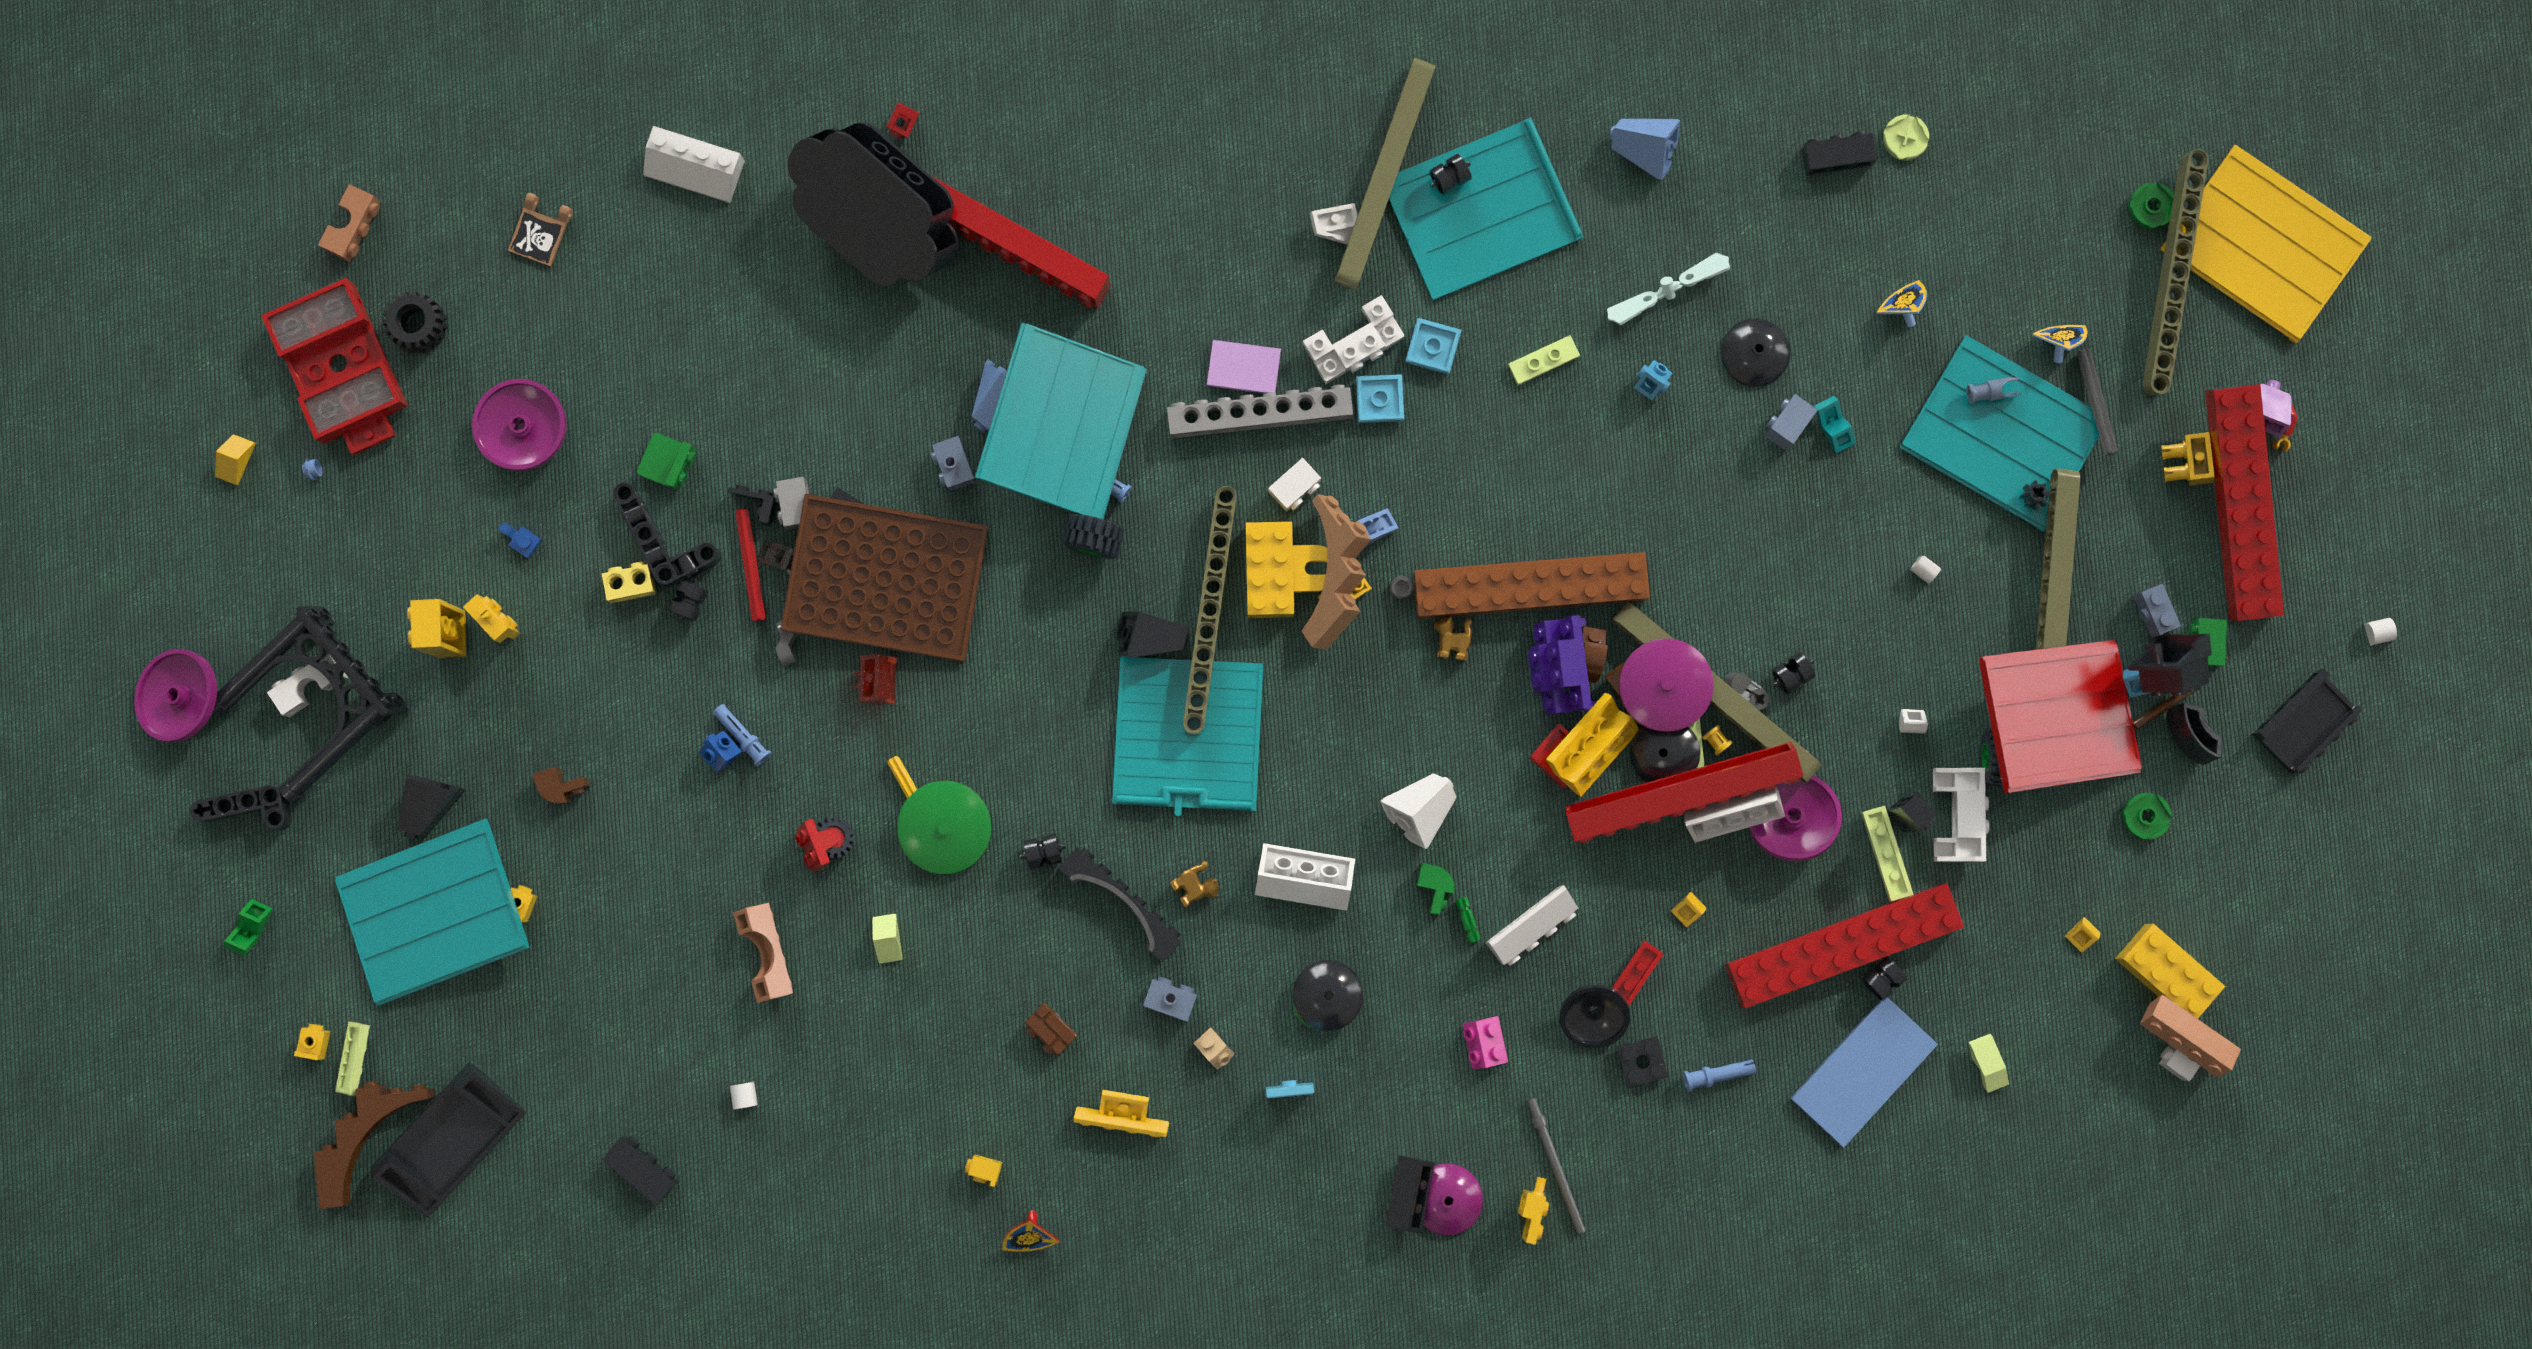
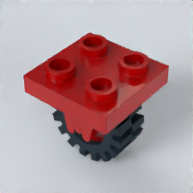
M835 816L833 818L827 817L824 820L822 819L817 825H815L813 819L804 821L796 829V842L799 847H803L805 852L803 856L804 862L808 869L811 868L812 873L822 870L830 861L841 859L852 849V844L855 841V838H853L854 830H850L851 825L849 823L846 824V820L843 818L839 820Z

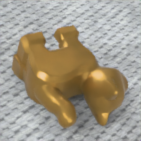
M1451 616L1435 622L1434 629L1440 635V650L1437 653V657L1449 658L1450 651L1454 650L1457 653L1455 660L1467 661V651L1472 637L1471 619L1468 618L1464 621L1463 633H1452L1454 623Z
M1207 861L1189 868L1180 877L1170 882L1176 893L1181 888L1185 889L1186 894L1180 898L1185 908L1190 903L1198 901L1203 897L1214 899L1218 896L1219 884L1216 878L1208 879L1201 884L1197 873L1203 872L1208 868Z

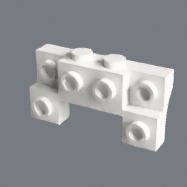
M1382 295L1362 306V311L1369 324L1333 345L1323 330L1303 341L1305 349L1325 384L1350 370L1353 373L1361 369L1365 361L1378 359L1383 355L1382 351L1404 339L1405 335L1395 321L1393 313Z
M1934 768L1933 792H1952V838H1934V862H1985L1986 834L1989 832V821L1986 820L1989 799L1985 797V768Z

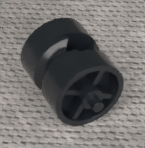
M1456 154L1447 159L1445 165L1439 164L1430 169L1429 174L1433 181L1430 184L1431 188L1436 187L1445 196L1455 190L1456 185L1462 186L1472 180V175L1468 168L1471 166V163L1469 161L1465 163L1463 158Z
M697 579L691 583L680 580L676 589L678 596L672 599L668 611L677 614V617H679L677 622L682 623L683 619L685 620L686 618L697 621L701 611L699 604L704 603L708 594L707 590L699 587V580Z
M1798 652L1788 659L1787 664L1782 662L1771 670L1776 680L1773 683L1774 687L1780 686L1786 694H1790L1799 688V683L1806 684L1816 677L1812 667L1814 661L1812 659L1808 661L1801 652Z
M1056 833L1043 836L1041 841H1038L1036 838L1023 841L1025 851L1024 854L1020 855V859L1025 858L1027 860L1030 870L1043 867L1044 862H1047L1049 865L1062 863L1061 852L1062 849H1066V845L1058 843Z

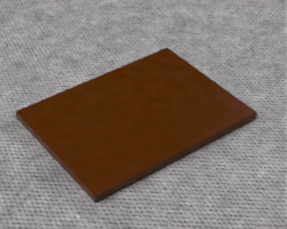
M805 494L780 631L965 662L988 526Z

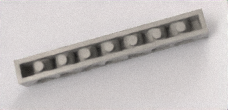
M1334 385L1329 390L1314 387L1308 389V392L1299 393V390H1289L1284 395H1276V392L1264 393L1263 397L1256 398L1253 395H1243L1238 400L1223 397L1217 399V402L1208 403V400H1198L1193 405H1185L1184 402L1171 404L1172 407H1167L1170 437L1172 439L1352 419L1353 409L1350 387L1345 388V385ZM1330 398L1334 401L1335 405L1331 408H1325L1322 405V401ZM1302 401H1308L1312 407L1310 410L1304 411L1300 409L1299 404ZM1284 403L1288 405L1289 410L1286 413H1280L1276 409L1277 405ZM1257 406H1263L1266 409V413L1258 416L1253 410ZM1239 408L1244 414L1240 418H1234L1230 413L1233 409ZM1211 411H1217L1221 417L1216 421H1212L1208 418V414ZM1193 413L1197 415L1198 419L1195 423H1188L1185 417Z

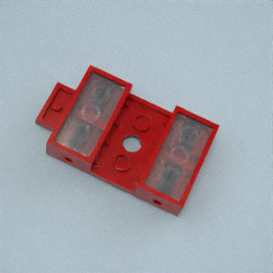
M344 278L261 315L277 354L286 361L299 391L300 397L297 400L315 440L326 444L343 436L350 453L357 455L396 437L387 416L407 408L408 405L354 283ZM337 355H342L347 360V366L341 372H334L330 367L333 357Z

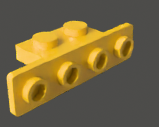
M1107 1090L1102 1091L1100 1110L1076 1107L1074 1122L1084 1126H1100L1108 1130L1118 1129L1132 1134H1148L1152 1137H1166L1169 1126L1168 1121L1146 1118L1149 1097Z

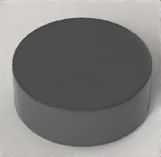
M1397 576L1390 584V592L1397 599H1406L1413 591V583L1406 576Z

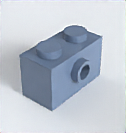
M1796 394L1790 400L1786 398L1778 408L1781 413L1778 417L1773 415L1766 425L1769 430L1764 435L1786 452L1795 443L1817 411L1816 408Z
M959 436L932 445L934 452H931V457L935 466L939 465L942 473L938 474L942 487L947 486L949 491H953L975 483Z
M2163 584L2133 595L2139 608L2140 617L2145 623L2151 638L2181 627Z
M1160 976L1158 980L1153 979L1143 1006L1188 1022L1197 994L1193 993L1194 988L1182 984L1180 988L1171 985V980Z

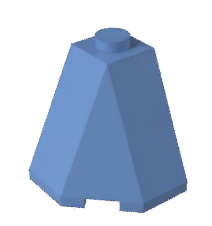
M1620 119L1610 132V140H1613L1612 149L1655 178L1662 180L1670 169L1671 160L1668 159L1671 158L1673 149H1676L1678 143L1680 120Z
M987 360L985 363L972 413V418L975 421L974 426L983 433L989 432L1007 370L1000 366L996 369L994 367L995 364L990 360Z

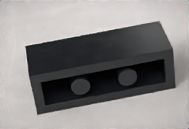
M1864 131L1853 133L1850 137L1835 135L1830 137L1829 140L1811 139L1801 149L1806 176L1873 166L1877 161L1873 133L1865 134Z
M1919 793L1902 797L1887 810L1889 817L1904 833L1911 831L1913 833L1919 832L1922 829L1925 831L1935 822L1933 818L1937 815Z
M632 1136L620 1137L602 1160L654 1205L660 1204L679 1182L675 1179L676 1174L668 1167L662 1168L657 1163V1157L649 1151L645 1153L640 1149L639 1146L641 1144Z
M1399 1155L1385 1226L1407 1232L1422 1233L1435 1162Z

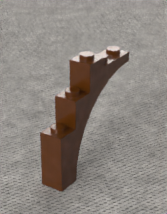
M378 1081L363 1083V1088L355 1089L358 1117L357 1113L342 1114L343 1119L335 1120L337 1146L336 1144L324 1145L321 1151L314 1152L319 1209L350 1204V1185L354 1166L362 1147L371 1133L386 1118L399 1109L417 1101L434 1098V1088L426 1089L424 1084L411 1086V1091L402 1092V1087L386 1090V1085L378 1086Z

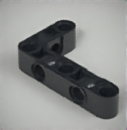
M625 482L619 483L614 488L613 494L621 509L623 518L657 582L665 587H673L679 584L680 580L691 579L719 563L721 553L711 543H702L671 558L664 547L665 542L654 520L647 513L643 505L645 502L636 488ZM630 489L631 496L626 500H622L623 491ZM645 530H651L652 533L648 540H642V533ZM708 549H713V557L709 560H704V552ZM667 570H671L672 577L668 581H663L662 574Z

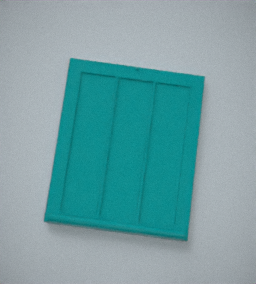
M1531 117L1398 172L1388 199L1432 300L1583 239V234ZM1459 154L1465 163L1468 161L1471 163V166L1468 168L1471 172L1472 180L1462 186L1456 185L1455 190L1443 196L1436 187L1431 188L1430 184L1433 181L1429 170L1439 164L1445 165L1447 159Z
M1021 323L975 478L1076 514L1103 519L1147 369L1038 327Z
M1965 335L1899 448L2043 532L2046 528L2048 504L2044 507L2039 504V508L2036 511L2033 510V507H2024V500L2019 498L2021 494L2025 493L2022 487L2026 484L2031 486V483L2037 480L2038 484H2046L2045 488L2049 492L2050 477L2053 469L2080 471L2098 440L2099 433L2091 406ZM2019 377V380L2004 384L2002 393L2020 392V395L1989 401L1988 399L1976 401L1975 404H1969L1966 396L1967 384L1974 386L1985 384L1986 381Z
M487 819L480 820L336 877V885L374 1003L377 1006L529 949L528 940Z

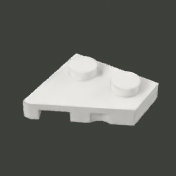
M1355 203L1310 212L1315 236L1348 244L1358 216Z

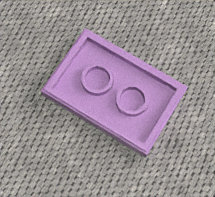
M1213 340L1207 386L1263 394L1275 392L1281 349Z

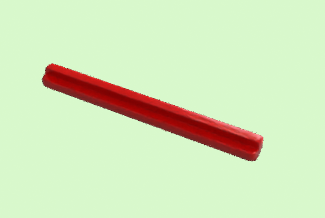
M739 509L735 511L751 618L752 621L758 622L765 620L766 617L750 514L748 509Z

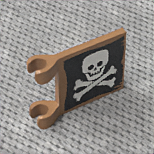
M528 193L508 251L552 267L566 226L573 215V210L562 205L559 210L558 220L536 213L534 210L539 203V197Z

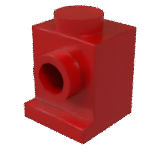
M899 102L896 103L885 127L890 130L888 134L900 140L902 136L908 138L919 112ZM898 118L904 120V126L899 127L896 121Z

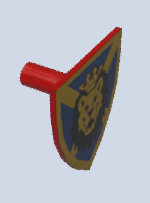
M1029 1211L1028 1220L1013 1227L1005 1235L1002 1250L1014 1252L1039 1250L1059 1243L1060 1240L1037 1225L1036 1211Z

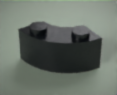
M2183 702L2167 710V725L2178 747L2189 759L2198 764L2205 765L2221 758L2222 736L2216 734L2208 726L2203 708Z

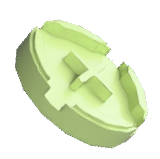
M1905 114L1891 120L1883 132L1885 149L1898 160L1908 161L1917 158L1925 151L1929 141V132L1923 121L1917 117L1914 118Z

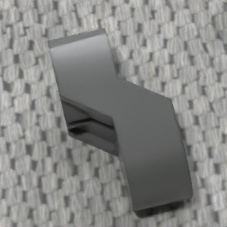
M780 621L776 625L781 639L775 650L781 664L785 667L796 662L792 645L797 638V634L780 631L782 623Z
M1730 672L1726 676L1725 682L1755 708L1762 710L1767 706L1769 701L1767 692L1760 685L1753 682L1746 674Z

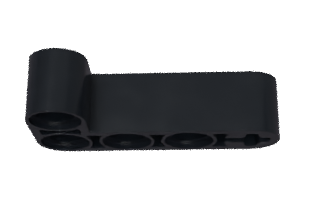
M272 785L198 800L190 807L191 817L202 822H213L259 811L262 812L264 824L270 829L284 830L292 822L289 801L282 796L278 786ZM275 790L277 798L274 802H271L270 794ZM252 795L254 803L249 807L247 799ZM229 800L231 808L226 812L224 804ZM205 808L214 809V811L204 812L202 815V811H204ZM279 813L281 815V822L276 825L274 817Z

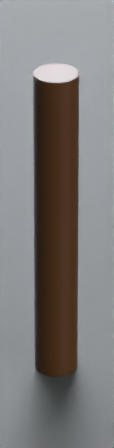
M2194 691L2187 692L2188 694L2183 696H2170L2134 720V728L2138 730Z

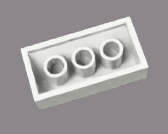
M653 126L646 145L643 175L730 203L745 161L740 153Z
M1777 787L1768 791H1762V789L1755 790L1752 795L1740 798L1739 795L1730 797V801L1722 804H1717L1716 802L1709 803L1702 810L1694 811L1692 808L1684 811L1685 824L1694 842L1785 817Z
M1263 843L1255 895L1347 911L1355 859Z
M1559 886L1485 943L1502 965L1508 963L1511 966L1521 958L1518 955L1525 949L1529 952L1539 944L1537 940L1545 935L1547 938L1557 931V924L1561 921L1567 923L1576 916L1574 911L1578 907L1565 886Z

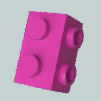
M1498 1016L1463 1023L1464 1037L1467 1042L1472 1069L1487 1068L1508 1062Z

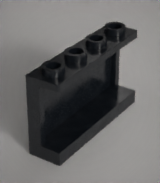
M2325 669L2315 671L2252 733L2290 774L2299 772L2302 774L2312 766L2310 762L2315 757L2318 758L2328 750L2327 745L2331 741L2338 740L2344 734L2343 729L2347 725L2354 724L2360 718L2359 713L2363 710L2360 705H2353L2328 679L2330 674Z

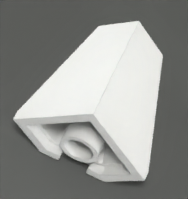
M1432 774L1383 798L1381 804L1387 818L1393 824L1397 822L1406 831L1403 835L1410 842L1427 849L1454 803L1456 795L1453 790V783L1448 778Z

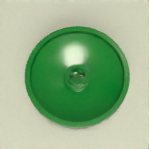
M936 781L920 787L905 801L898 818V838L905 854L918 867L936 874H952L973 865L986 850L991 836V819L983 800L971 788L954 781Z

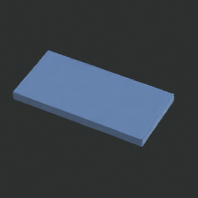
M1889 998L1884 1001L1880 1000L1790 1099L1844 1148L1938 1044Z

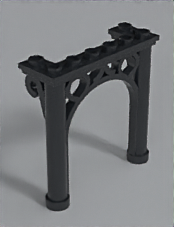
M298 606L296 608L297 613H295L296 617L217 691L213 713L218 716L226 714L267 673L285 661L294 660L309 664L327 678L338 699V725L332 737L279 787L282 796L294 804L303 798L304 792L374 726H380L393 715L406 713L409 710L404 705L405 701L399 694L394 692L383 693L379 688L380 684L378 681L365 672L364 665L359 660L354 659L349 653V647L337 639L335 631L330 627L335 624L330 618L331 613L322 606ZM308 639H312L319 648V652L315 657L307 656L305 643ZM296 644L297 654L284 655ZM328 653L336 663L330 664L327 661L320 662V660H323ZM344 673L354 684L342 686L346 684L343 677ZM352 689L356 690L362 698V703L358 708L348 703V693ZM349 712L359 713V715L348 725Z

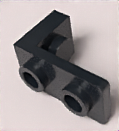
M736 485L735 488L729 487L728 492L733 496L762 501L763 504H759L757 509V518H759V522L762 525L772 527L777 504L775 497L772 496V492L758 490V493L750 492V488Z

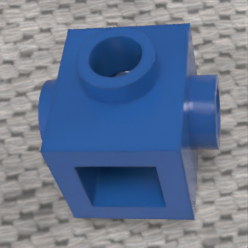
M724 731L716 736L714 733L709 735L703 741L704 746L699 751L700 755L716 773L731 765L742 752Z

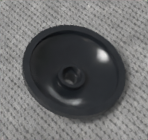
M1753 318L1741 321L1730 329L1723 340L1721 356L1724 367L1731 377L1744 385L1758 387L1774 382L1784 373L1790 360V345L1784 332L1777 325L1764 319ZM1755 346H1760L1762 352H1756Z
M1643 726L1636 733L1632 741L1630 755L1632 765L1637 774L1645 782H1651L1698 768L1701 750L1695 733L1689 727L1673 732H1659ZM1663 748L1668 751V755L1664 758L1660 756V750Z
M1322 960L1307 966L1297 977L1293 988V1003L1298 1015L1305 1023L1319 1030L1332 1031L1345 1027L1358 1015L1363 1002V989L1358 976L1347 965L1334 960ZM1326 991L1332 992L1333 997L1331 1000L1324 998Z
M1588 985L1573 991L1564 1000L1559 1013L1560 1025L1564 1034L1575 1044L1587 1048H1601L1615 1043L1625 1034L1630 1023V1010L1627 1001L1618 991L1603 985ZM1597 1007V1009L1591 1010L1590 1008Z

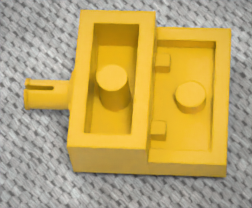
M476 594L463 606L496 642L501 643L507 637L514 639L520 634L516 629L518 624L510 616L501 613L502 607L488 596L482 597Z
M1537 1177L1533 1192L1523 1189L1518 1213L1522 1217H1526L1522 1239L1526 1243L1535 1245L1537 1239L1541 1240L1543 1226L1540 1224L1542 1216L1546 1217L1549 1202H1546V1197L1543 1193L1547 1180L1545 1178Z

